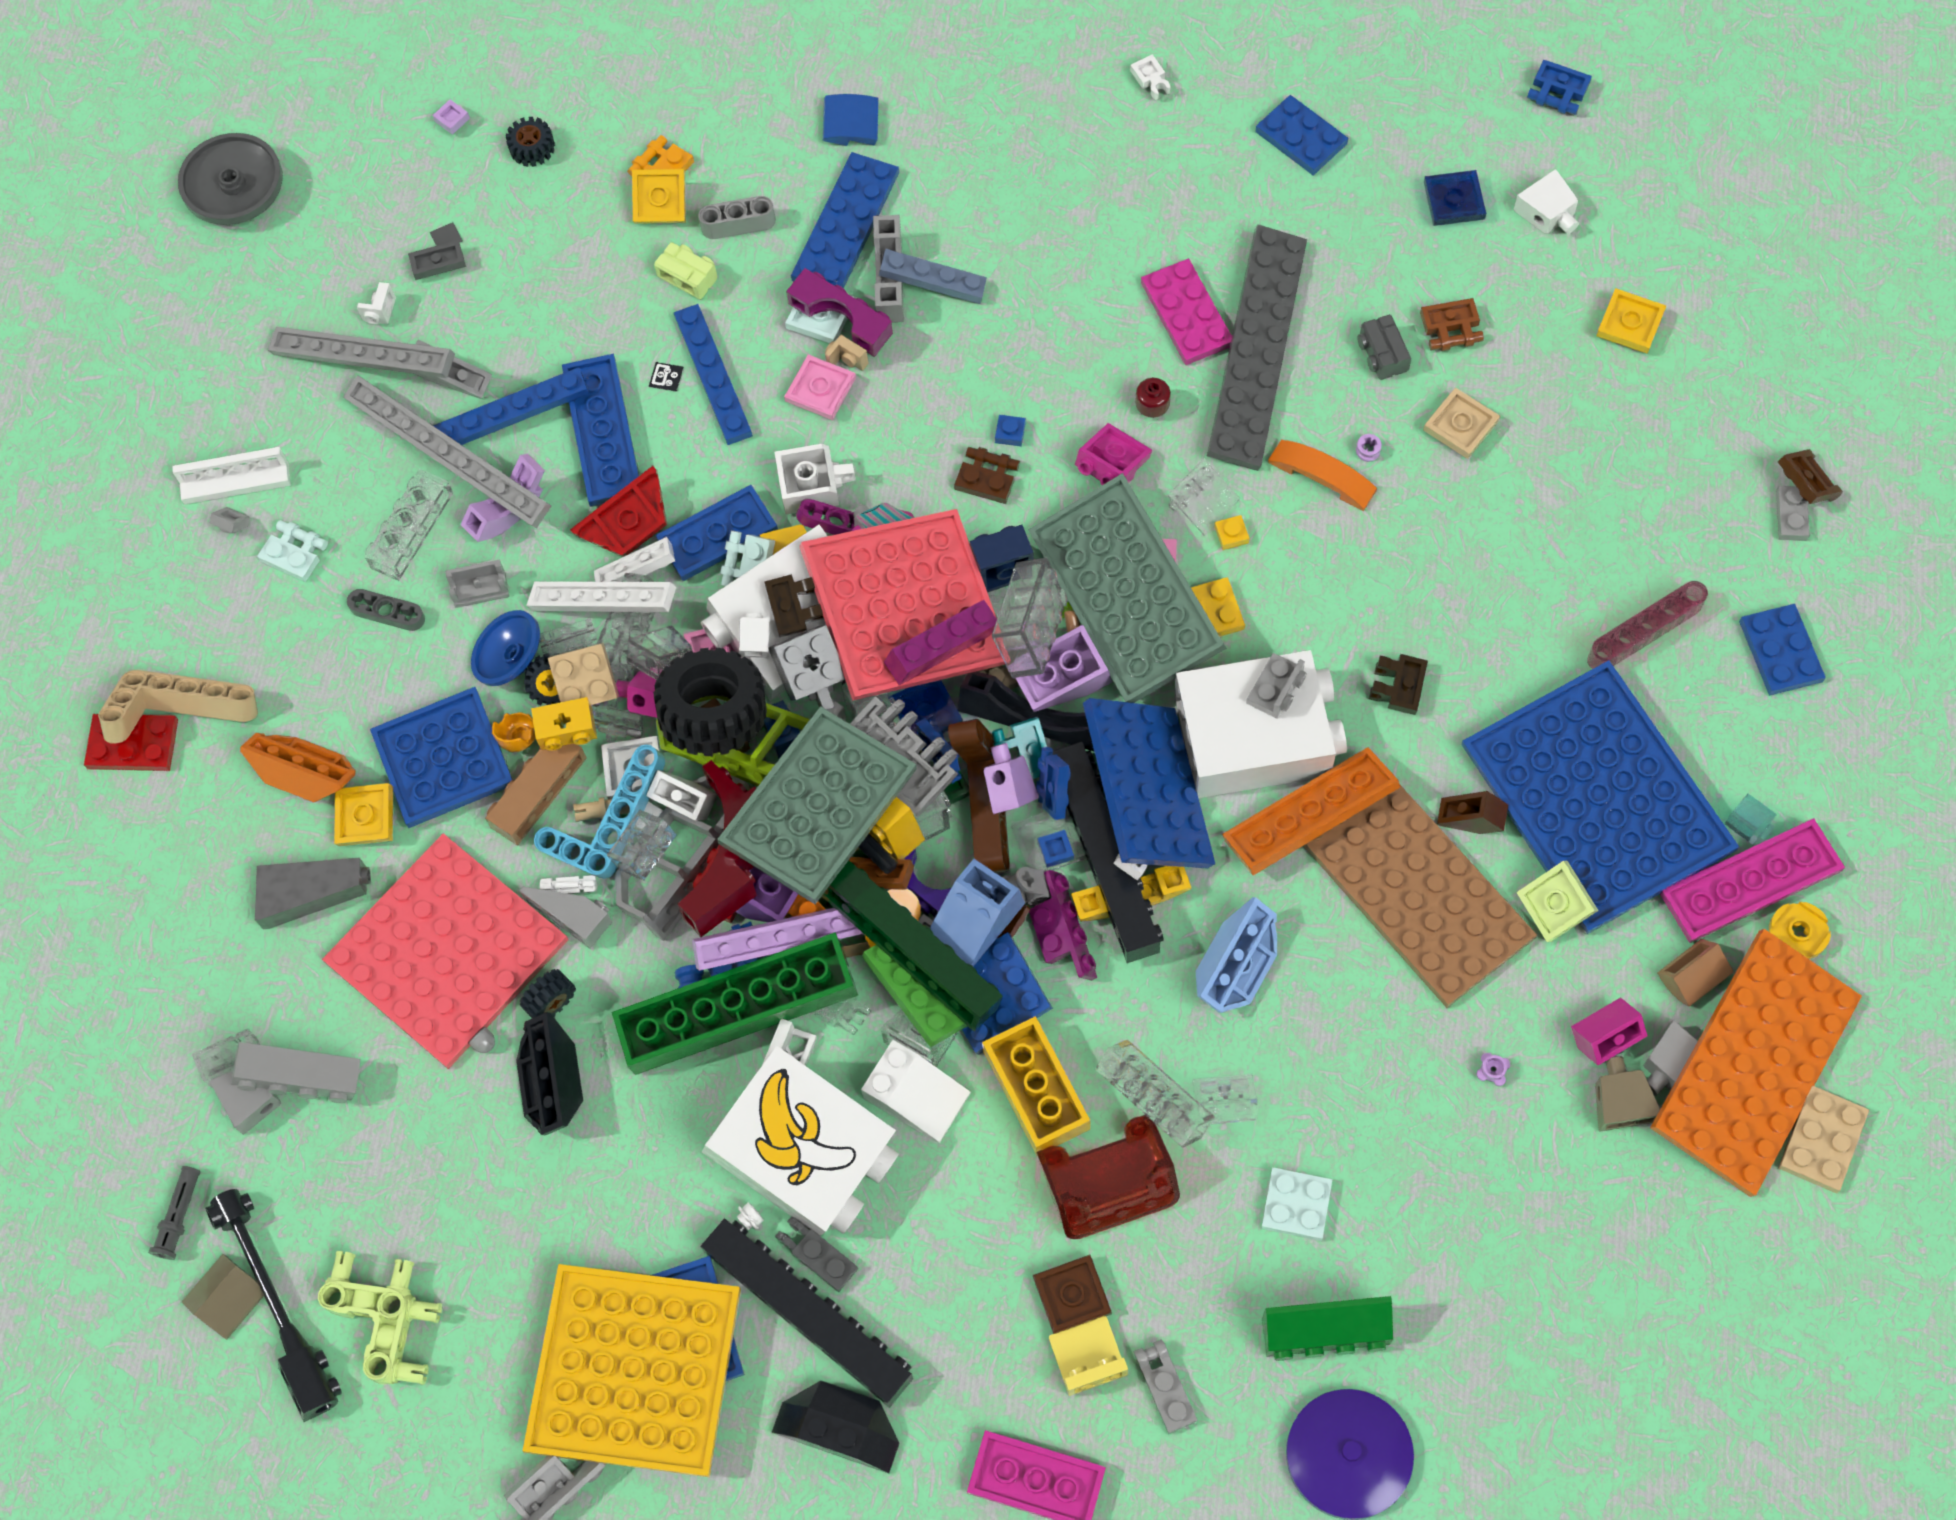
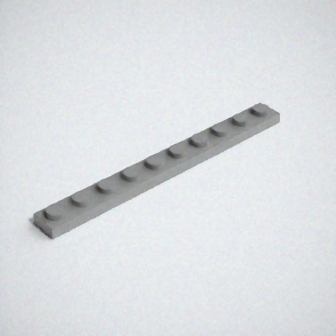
M357 375L343 398L537 529L551 508L550 504L362 377Z

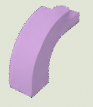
M528 453L519 456L510 478L539 497L543 491L539 483L545 470ZM489 498L470 504L461 522V526L477 542L502 534L521 518Z

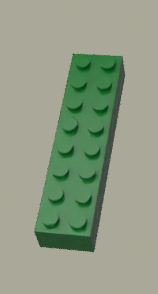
M836 932L613 1011L612 1016L627 1067L637 1075L779 1024L781 1019L788 1021L856 997L858 992L841 941Z

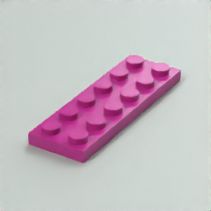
M1813 818L1685 878L1663 890L1660 895L1688 942L1692 943L1842 872L1845 866Z

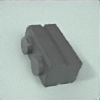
M1389 314L1379 317L1377 320L1373 319L1361 324L1357 340L1361 350L1366 349L1367 362L1370 371H1376L1380 380L1407 372L1410 368L1411 356L1392 315Z

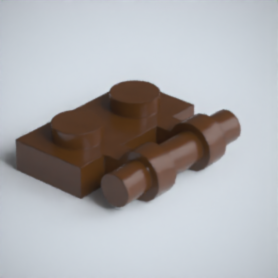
M968 447L966 457L975 459L973 465L965 462L962 463L954 489L1006 504L1014 484V476L1008 475L1006 472L1008 469L1018 471L1020 461L1011 459V455L1004 453L1002 455L990 453L986 448L979 447L976 449ZM984 463L998 466V468L994 471L983 468Z

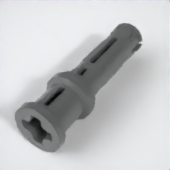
M182 1166L165 1219L158 1223L157 1228L159 1232L154 1246L149 1249V1254L163 1259L175 1260L176 1254L174 1251L179 1237L185 1231L182 1223L198 1176L201 1173L200 1170Z

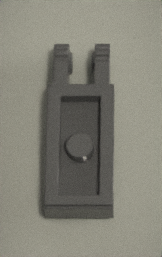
M791 1216L787 1222L792 1229L804 1236L801 1242L796 1245L787 1234L781 1231L775 1237L792 1251L793 1256L837 1292H840L858 1270V1266L812 1229L809 1230Z

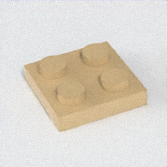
M1455 387L1426 422L1423 431L1469 459L1499 422L1500 415Z
M604 642L548 658L560 702L588 697L590 704L593 705L619 697Z

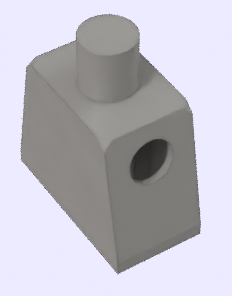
M1675 1020L1667 1028L1643 1065L1651 1073L1647 1081L1654 1096H1657L1665 1086L1671 1091L1698 1042Z
M231 1071L209 1082L234 1128L244 1135L281 1104V1101L277 1095L269 1093L268 1089L256 1088L255 1091L238 1089V1085L231 1084L233 1072Z

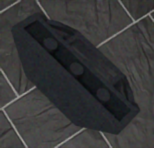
M549 1012L525 1021L523 1028L525 1032L520 1041L516 1059L524 1117L544 1136L567 1127L584 1101L575 1044Z
M819 1381L782 1402L772 1433L888 1474H890L900 1444L880 1400L824 1381Z

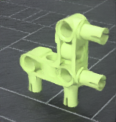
M336 1251L331 1277L327 1278L325 1284L320 1288L318 1301L323 1308L332 1314L351 1319L355 1316L372 1318V1321L375 1322L370 1344L366 1345L364 1353L363 1371L365 1375L381 1385L394 1384L398 1381L424 1385L427 1377L421 1374L428 1375V1365L402 1362V1356L412 1319L438 1323L441 1316L437 1313H442V1304L416 1301V1298L410 1293L411 1290L408 1287L414 1262L407 1260L402 1262L401 1259H395L390 1286L384 1288L350 1282V1274L356 1255L350 1252L343 1254V1251ZM336 1292H341L340 1301L335 1305H330L331 1296ZM400 1300L399 1310L389 1314L390 1304L393 1301ZM386 1361L387 1367L383 1374L375 1375L376 1365L379 1362Z

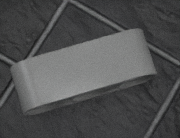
M756 196L707 205L701 208L698 214L702 233L709 239L768 230L774 226L776 221L773 203L766 196Z

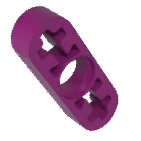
M813 499L803 500L796 512V518L802 525L809 528H815L820 525L824 532L832 535L850 532L854 528V512ZM836 517L841 520L843 525H835L829 518Z

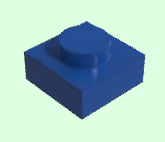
M999 415L995 443L1022 447L1026 418Z
M1065 830L1037 838L1046 868L1074 860V854Z

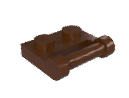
M1810 449L1786 454L1778 461L1786 477L1792 480L1799 489L1800 495L1809 504L1825 500L1831 502L1843 494L1841 488L1832 483L1815 461V455Z

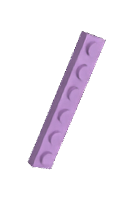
M831 908L692 939L696 968L700 971L775 954L836 932L839 939L863 933L838 910Z

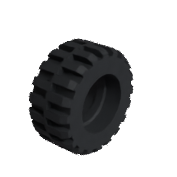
M700 648L699 652H686L684 657H676L672 660L670 667L666 666L656 679L655 691L653 693L659 728L667 741L673 742V746L682 751L687 749L689 754L697 755L698 753H703L704 756H713V753L728 754L729 750L734 748L738 750L745 745L744 742H750L757 736L756 732H759L764 725L767 709L761 673L753 665L752 661L745 656L741 658V654L731 650L729 653L724 648H716V650ZM706 696H723L730 699L722 705L710 708L690 705L694 701Z

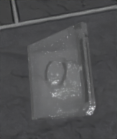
M902 1009L881 1028L884 1043L890 1045L891 1041L894 1040L917 1053L935 1067L938 1066L957 1035L955 1033L930 1048Z

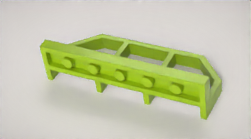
M706 696L694 701L691 704L703 702L714 698H718L726 702L730 699L723 696ZM766 703V717L774 719L776 722L752 755H747L734 749L729 750V753L724 755L720 753H713V756H704L703 753H698L697 755L689 754L687 749L682 751L673 746V742L667 741L659 728L658 720H656L661 749L702 765L712 760L719 768L721 766L725 767L730 775L759 786L775 765L763 761V758L786 726L790 725L802 730L810 719Z

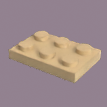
M1812 1086L1796 1119L1778 1169L1837 1194L1841 1190L1869 1109Z

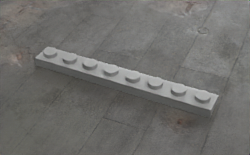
M284 327L275 328L268 348L269 352L278 356L447 378L455 356L452 350L446 348Z

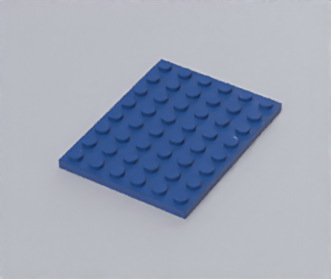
M1610 660L1462 741L1463 748L1494 795L1508 804V816L1544 870L1547 872L1562 861H1568L1598 909L1596 913L1580 923L1587 934L1657 896L1672 885L1734 853L1739 848V845Z

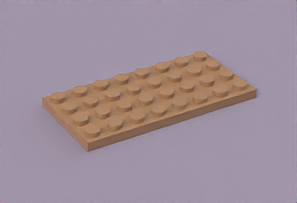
M1401 785L1399 789L1303 846L1446 1008L1503 965L1537 936L1531 927Z

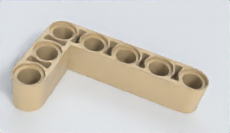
M131 670L121 677L98 716L104 740L109 743H120L130 736L145 709L238 722L253 720L258 715L254 690L249 685L143 670Z

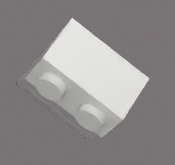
M894 1040L891 1041L861 1089L863 1098L938 1143L942 1141L971 1094L969 1090L923 1057Z

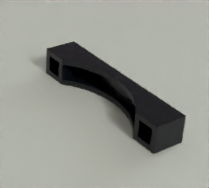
M979 671L966 674L960 687L959 712L1006 726L1038 717L1044 737L1070 745L1083 742L1085 749L1094 752L1085 712H1062L1048 708L1033 712L1028 700L1006 687L996 676Z

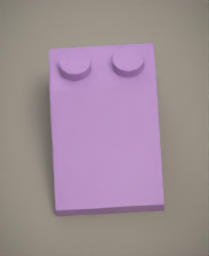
M1083 625L1008 664L1033 712L1088 696L1112 683L1109 671Z

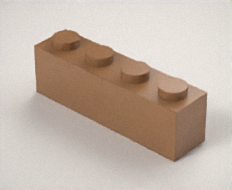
M574 743L563 745L560 749L554 751L541 750L539 747L536 755L525 762L522 772L516 780H512L506 786L505 794L498 802H494L488 809L485 819L491 829L518 846L587 759L582 747Z

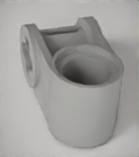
M1021 867L1017 870L1016 874L1002 877L1020 890L1025 904L1037 906L1052 898L1044 875L1046 870Z

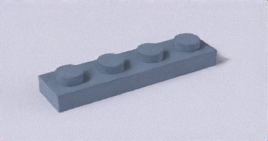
M885 249L878 275L977 304L981 303L987 279L984 276Z

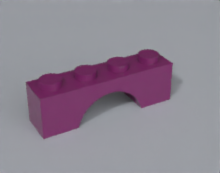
M804 268L786 291L788 304L808 317L823 311H835L846 316L853 325L851 330L852 341L864 348L873 357L877 355L893 334L892 321L888 315L881 311L876 312L864 300L860 298L855 299L848 295L841 286L830 284L818 272L812 273Z

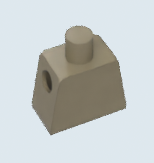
M1614 1057L1605 1061L1608 1075L1601 1076L1595 1086L1599 1132L1653 1123L1660 1108L1642 1070L1627 1072L1623 1057Z

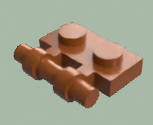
M1474 298L1421 307L1420 314L1426 335L1436 333L1438 335L1437 339L1429 340L1430 350L1440 349L1441 351L1450 350V347L1464 345V347L1473 346L1476 342L1484 341L1482 331L1472 332L1471 327L1479 326L1480 322ZM1459 329L1462 333L1454 336L1448 335V331Z

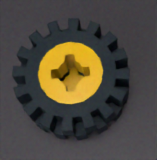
M544 653V657H540V655L535 657V661L531 662L525 673L524 684L526 693L529 692V698L532 701L534 699L537 700V704L540 706L542 703L546 705L560 703L548 658L551 657L549 653Z

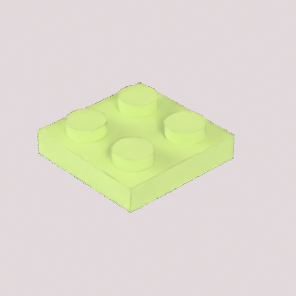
M1562 861L1517 892L1546 942H1552L1598 911L1568 861Z

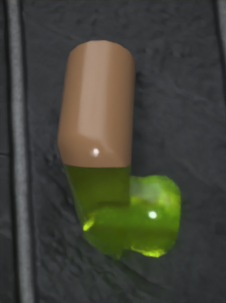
M1069 601L1060 603L1057 606V614L1060 618L1065 617L1068 633L1079 627L1080 621Z

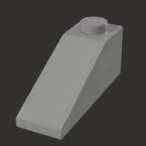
M419 339L417 340V342H416V344H415V345L431 346V345H429V344H427V343H425V342H423V341H421V340H419ZM456 357L453 359L447 378L415 374L433 383L479 399L482 398L492 374Z
M525 886L519 890L525 901L590 949L612 924V920L608 915L610 910L599 900H595L593 903L585 896Z

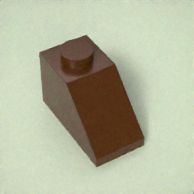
M1489 791L1441 798L1437 824L1442 827L1477 834L1501 832L1505 829L1508 804Z

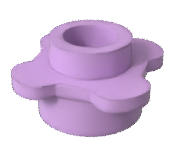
M1484 1053L1481 1056V1069L1476 1073L1477 1078L1480 1081L1488 1080L1494 1082L1496 1086L1504 1085L1506 1082L1505 1073L1510 1068L1509 1060L1498 1055H1492L1491 1053ZM1491 1067H1495L1496 1071L1492 1072Z

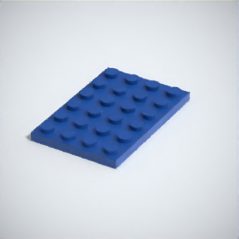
M1089 698L1083 702L1121 862L1207 869L1215 865L1176 709Z

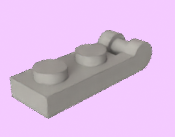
M1161 1339L1154 1342V1346L1145 1350L1140 1348L1133 1351L1169 1435L1196 1423L1198 1420L1170 1359L1167 1348ZM1159 1358L1162 1366L1152 1370L1149 1361Z

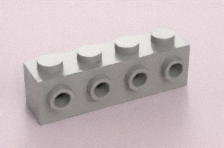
M239 1042L235 1053L231 1084L238 1085V1089L245 1091H255L256 1088L268 1089L269 1093L275 1095H285L287 1092L299 1093L298 1096L305 1099H316L317 1096L329 1097V1101L334 1103H346L347 1100H352L356 1094L360 1059Z

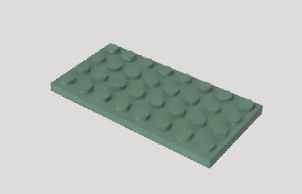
M1123 473L1028 529L1079 621L1086 629L1125 702H1137L1176 679V673L1190 671L1227 649Z

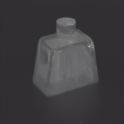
M672 625L628 638L627 663L657 679L666 666L670 667L672 660L676 657L682 658L686 652L692 651V646Z

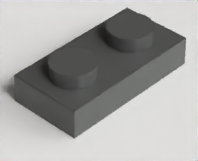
M459 240L408 253L415 280L466 267Z

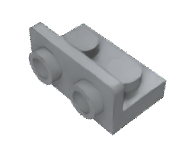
M1273 653L1249 694L1246 704L1278 718L1282 710L1287 711L1294 698L1291 695L1294 688H1300L1306 678L1307 673L1304 672L1305 661L1299 659L1296 664Z

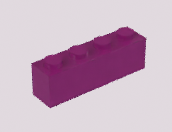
M982 600L893 648L884 663L897 683L901 685L989 637L998 626L999 621L985 600Z

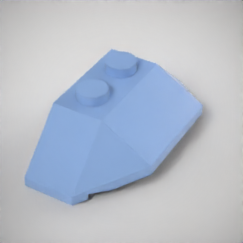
M1252 897L1222 923L1196 970L1197 996L1218 1013L1251 1004L1277 956V932L1275 926L1277 914L1256 897Z

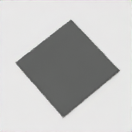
M453 222L430 232L436 246L456 240L463 242Z

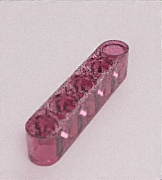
M1690 581L1594 641L1587 657L1588 665L1594 669L1610 660L1612 665L1615 666L1696 615L1701 610L1708 596L1706 586L1698 581ZM1687 596H1693L1697 601L1690 600ZM1665 610H1671L1675 615H1670ZM1642 624H1649L1653 629H1647ZM1620 638H1626L1630 643H1624ZM1597 652H1604L1608 657H1601Z

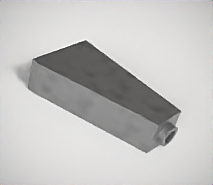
M360 858L257 866L255 921L262 929H270L366 895L367 884L371 883L370 868L366 867Z

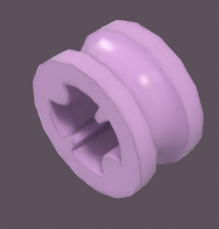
M1373 434L1361 436L1357 442V456L1366 462L1376 460L1380 455L1381 440ZM1370 444V447L1373 445V451L1369 452L1368 448L1364 450V445Z

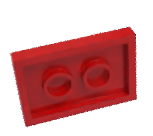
M93 714L84 766L87 769L170 771L178 726V718L175 715H142L126 740L120 743H109L104 740L99 714Z

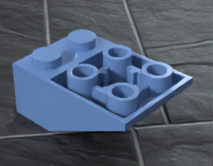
M973 859L954 882L930 929L941 942L951 946L956 955L965 963L974 966L1023 907L1025 902L1017 887Z

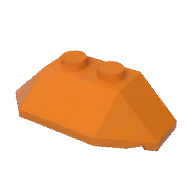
M255 733L240 747V752L265 784L312 802H316L341 790L355 776L356 772L346 756L297 737L282 735L265 736L264 733Z

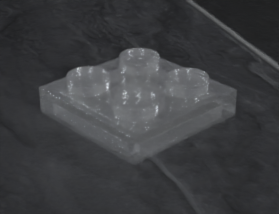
M1067 809L1064 819L1055 820L1047 812H1043L1011 824L1028 868L1053 871L1086 859V854ZM1065 830L1074 854V860L1046 868L1037 838Z

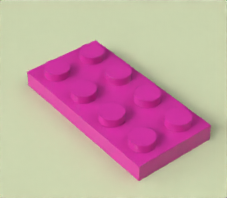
M1189 258L1141 277V284L1185 365L1230 348L1232 336Z
M985 1430L967 1494L1051 1520H1092L1106 1467Z

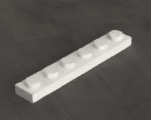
M534 581L526 606L532 611L669 612L676 587L671 582Z

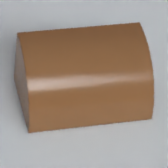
M1700 939L1657 972L1666 988L1680 1002L1690 1007L1730 976L1733 970L1718 943Z

